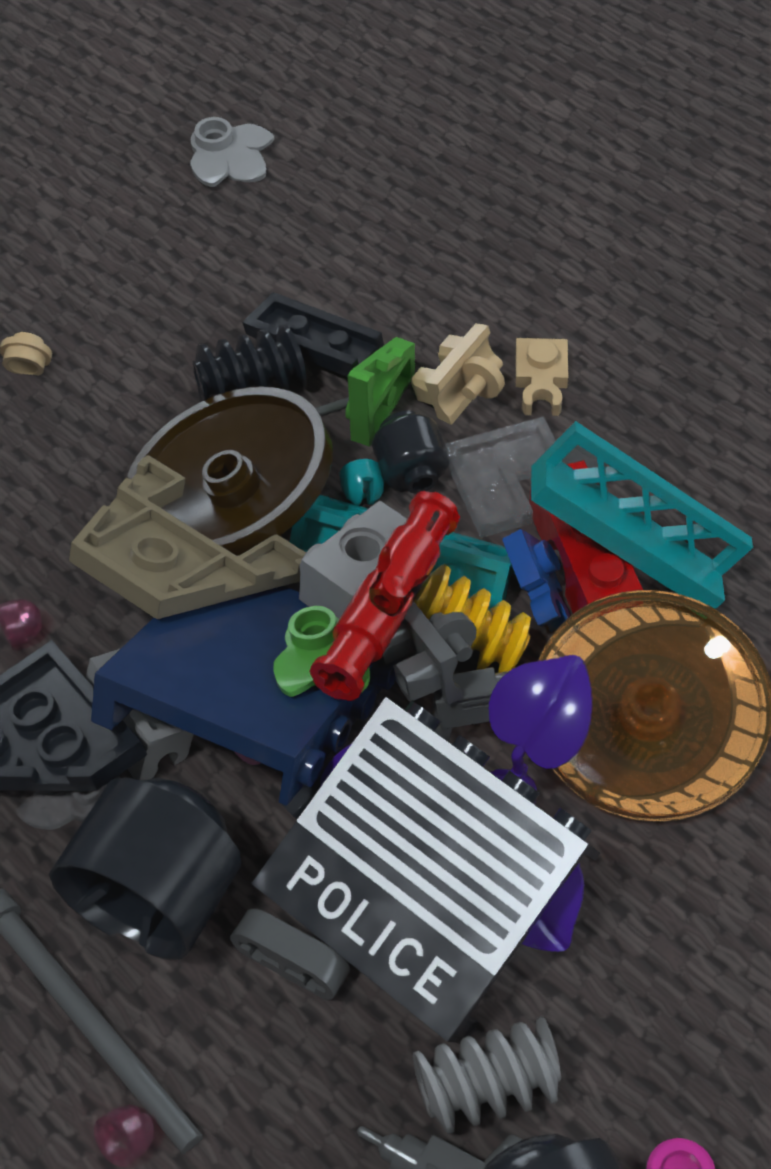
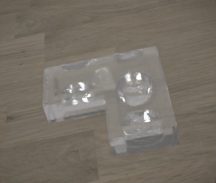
M544 417L445 444L450 461L448 469L480 538L532 524L533 509L519 481L531 478V466L556 441Z

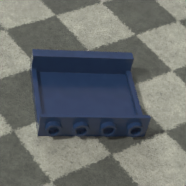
M281 586L161 619L153 618L95 672L91 722L113 730L133 709H136L283 772L279 803L287 806L304 785L311 787L316 782L321 773L324 760L330 752L339 753L342 750L350 734L351 726L357 719L366 720L374 706L377 694L382 688L386 690L391 689L396 681L393 665L401 662L402 659L400 658L384 666L379 660L371 662L369 666L371 678L369 684L361 692L360 696L353 701L335 699L325 694L316 685L294 697L285 695L279 689L275 679L274 661L287 648L285 633L288 629L290 618L297 611L309 606L299 600L298 591Z

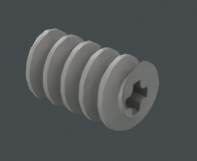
M542 1016L536 1020L535 1036L523 1022L514 1023L510 1032V1045L497 1029L489 1030L486 1033L484 1052L474 1038L471 1036L463 1038L460 1041L459 1060L445 1043L437 1045L435 1048L433 1067L420 1051L413 1052L416 1079L426 1111L430 1118H437L447 1134L454 1133L455 1111L462 1110L473 1127L480 1125L481 1104L486 1102L489 1103L497 1117L503 1119L506 1118L507 1096L514 1095L525 1112L532 1110V1094L535 1088L539 1087L550 1104L557 1103L558 1082L561 1080L559 1058L546 1019Z

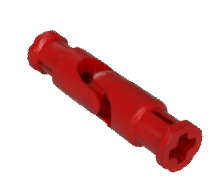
M420 491L414 495L409 505L410 515L404 525H400L393 530L381 550L376 569L369 573L364 581H362L332 632L334 642L326 655L316 658L311 665L309 673L313 678L314 684L325 694L335 699L353 701L360 696L365 686L362 679L371 662L381 659L412 605L414 593L412 591L409 593V591L428 578L440 557L439 545L445 535L455 531L461 520L456 505L444 495ZM438 512L439 517L435 521L431 520L433 514Z

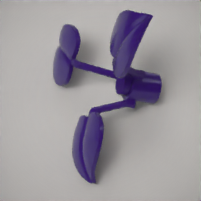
M568 655L523 664L510 670L495 685L489 701L491 727L499 739L516 745L511 754L512 769H497L490 772L501 781L508 771H511L537 790L534 780L527 774L528 766L523 760L525 753L538 766L552 769L569 762L584 745L591 724L593 698L588 670L580 656ZM352 744L342 749L329 762L321 776V786ZM580 864L576 866L522 942L523 945L552 952H561L570 948L574 926L584 895V879Z

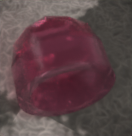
M18 599L0 604V624L10 648L30 642L42 630L40 609L31 601Z
M131 1104L112 1109L99 1118L94 1126L95 1140L101 1153L108 1161L119 1167H126L144 1155L151 1146L155 1135L153 1119L147 1113L141 1114L140 1108ZM118 1139H119L128 1149L122 1148V1147L120 1146L119 1142H118Z

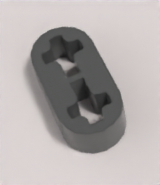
M249 909L230 937L232 944L246 957L325 1000H332L351 970L345 959L332 948L262 910Z

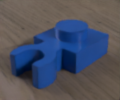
M519 529L502 538L521 589L528 592L531 600V610L538 626L542 627L547 624L550 632L571 624L572 620L569 611L559 595L562 588L555 573L560 570V563L549 542L546 540L540 541L523 529Z

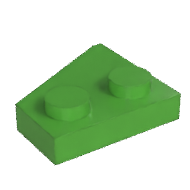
M395 337L354 367L348 374L349 401L345 417L350 420L352 441L371 446L374 435L379 430L381 423L389 417L415 374V343Z

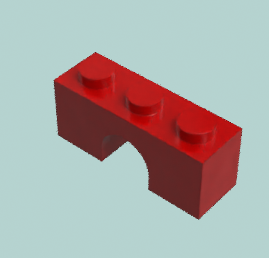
M585 460L566 464L573 469L588 468ZM530 488L529 512L541 540L548 541L554 550L558 549L566 580L565 597L576 622L595 611L609 606L629 602H642L643 588L632 564L531 501Z

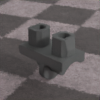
M412 600L411 607L379 661L384 666L406 655H410V658L393 665L396 681L408 701H415L437 691L445 703L450 705L464 698L463 690L453 679V672L458 661L464 662L472 656L473 650L471 646L476 638V627L470 618L461 612H452L445 615L442 612L433 614L428 620Z

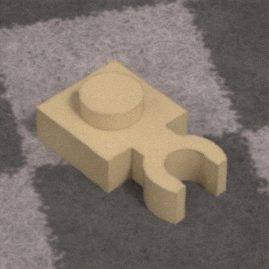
M516 338V387H526L522 397V410L525 415L532 414L533 402L536 400H546L552 405V416H559L562 407V392L559 388L568 387V339Z

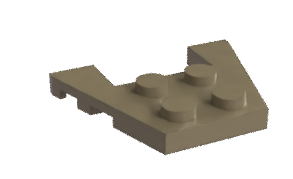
M149 455L143 457L137 464V471L132 479L125 478L119 485L117 496L109 506L103 505L71 542L69 562L156 619L300 582V563L306 553L276 534L240 556L234 555L161 509L183 496L186 478Z

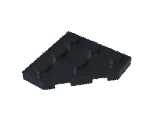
M52 640L0 675V790L98 791L109 783L110 780H113L148 755L139 738L123 720L113 730L91 722L94 687Z

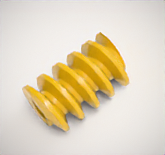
M445 564L439 566L428 576L413 599L415 604L428 620L433 614L442 612L444 615L452 612H461L470 618L476 627V638L471 648L480 652L476 670L486 669L494 661L500 664L498 673L514 669L531 637L529 633L531 617L522 612L508 622L511 605L505 600L500 601L488 610L491 593L487 589L483 588L468 598L471 584L470 579L463 576L448 586L451 569Z

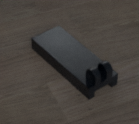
M272 292L243 321L245 334L256 339L259 330H267L274 341H276L278 327L287 325L298 341L303 360L347 376V378L354 367L384 346L382 332Z

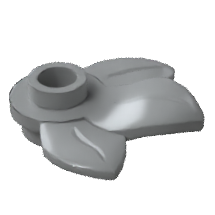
M205 118L196 124L191 136V147L195 153L190 163L192 172L198 181L209 187L218 185L226 177L241 182H258L264 179L267 173L266 163L259 151L265 149L274 141V135L263 127L254 124L231 127V124L223 118Z

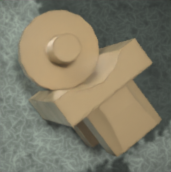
M475 323L464 337L448 335L439 347L438 356L441 364L436 369L421 367L411 378V384L417 400L433 405L438 419L450 425L455 422L477 396L494 398L502 391L505 385L504 377L500 371L503 362L493 353L489 346L488 337L490 330L488 325Z

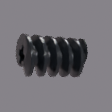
M287 325L278 327L276 341H274L267 330H259L256 337V346L253 345L246 334L238 335L235 351L226 339H220L216 344L215 356L206 344H198L195 361L192 362L201 402L209 399L211 394L219 395L233 389L250 388L254 384L257 387H270L272 380H277L282 389L290 391V381L293 375L298 377L304 388L307 385L302 352L298 341Z

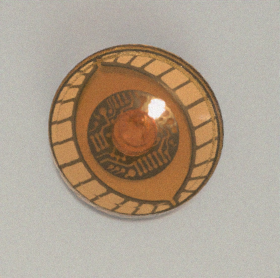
M635 590L621 592L596 600L575 612L559 626L547 642L539 661L577 655L584 660L590 677L593 702L591 724L587 738L575 757L558 768H552L566 786L588 803L603 811L632 820L647 822L682 820L702 814L725 802L748 781L755 771L771 736L770 677L758 650L747 635L728 617L713 607L688 596L666 591Z

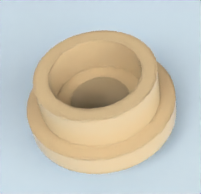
M19 332L14 334V336L3 339L1 342L0 354L3 356L2 364L12 373L41 375L44 371V366L49 365L51 362L52 350L44 344L42 338L35 334Z

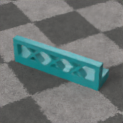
M577 421L531 466V501L708 614H711L725 601L722 575L753 548L751 536ZM579 445L597 457L598 467L573 469L563 463L562 460ZM632 480L642 487L643 496L617 498L608 492L607 482ZM676 509L686 515L687 525L662 527L651 519V511ZM719 537L729 544L714 559H711L695 548L694 539Z
M319 495L305 515L293 525L289 542L307 552L315 544L324 543L340 531L349 518L356 514L361 515L368 508ZM454 532L445 535L439 545L440 557L431 573L439 566L445 564L451 569L448 586L463 576L469 578L471 584L468 598L483 588L487 589L491 593L488 610L498 602L505 600L510 578L515 573L505 547Z

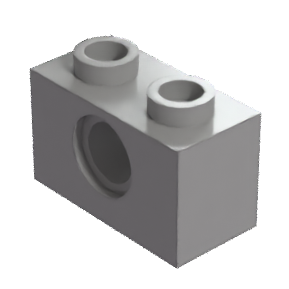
M379 500L361 515L356 514L349 518L342 529L324 543L312 546L305 553L300 563L299 600L309 607H326L332 610L335 616L340 619L362 581H364L369 573L376 569L381 550L391 533L398 526L404 525L407 518Z

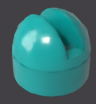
M354 460L343 466L339 472L342 492L346 499L355 505H360L362 499H367L368 505H372L384 492V478L378 462L374 460Z

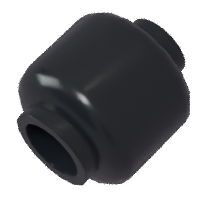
M400 411L387 417L381 423L372 441L373 452L384 481L395 490L409 491L414 494L420 491H428L438 483V479L445 473L450 463L448 451L437 423L429 416L417 414L415 411Z

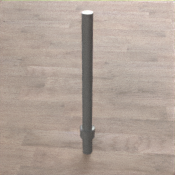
M0 889V934L181 1154L187 1153L203 1139V1135L21 919V907L5 889Z

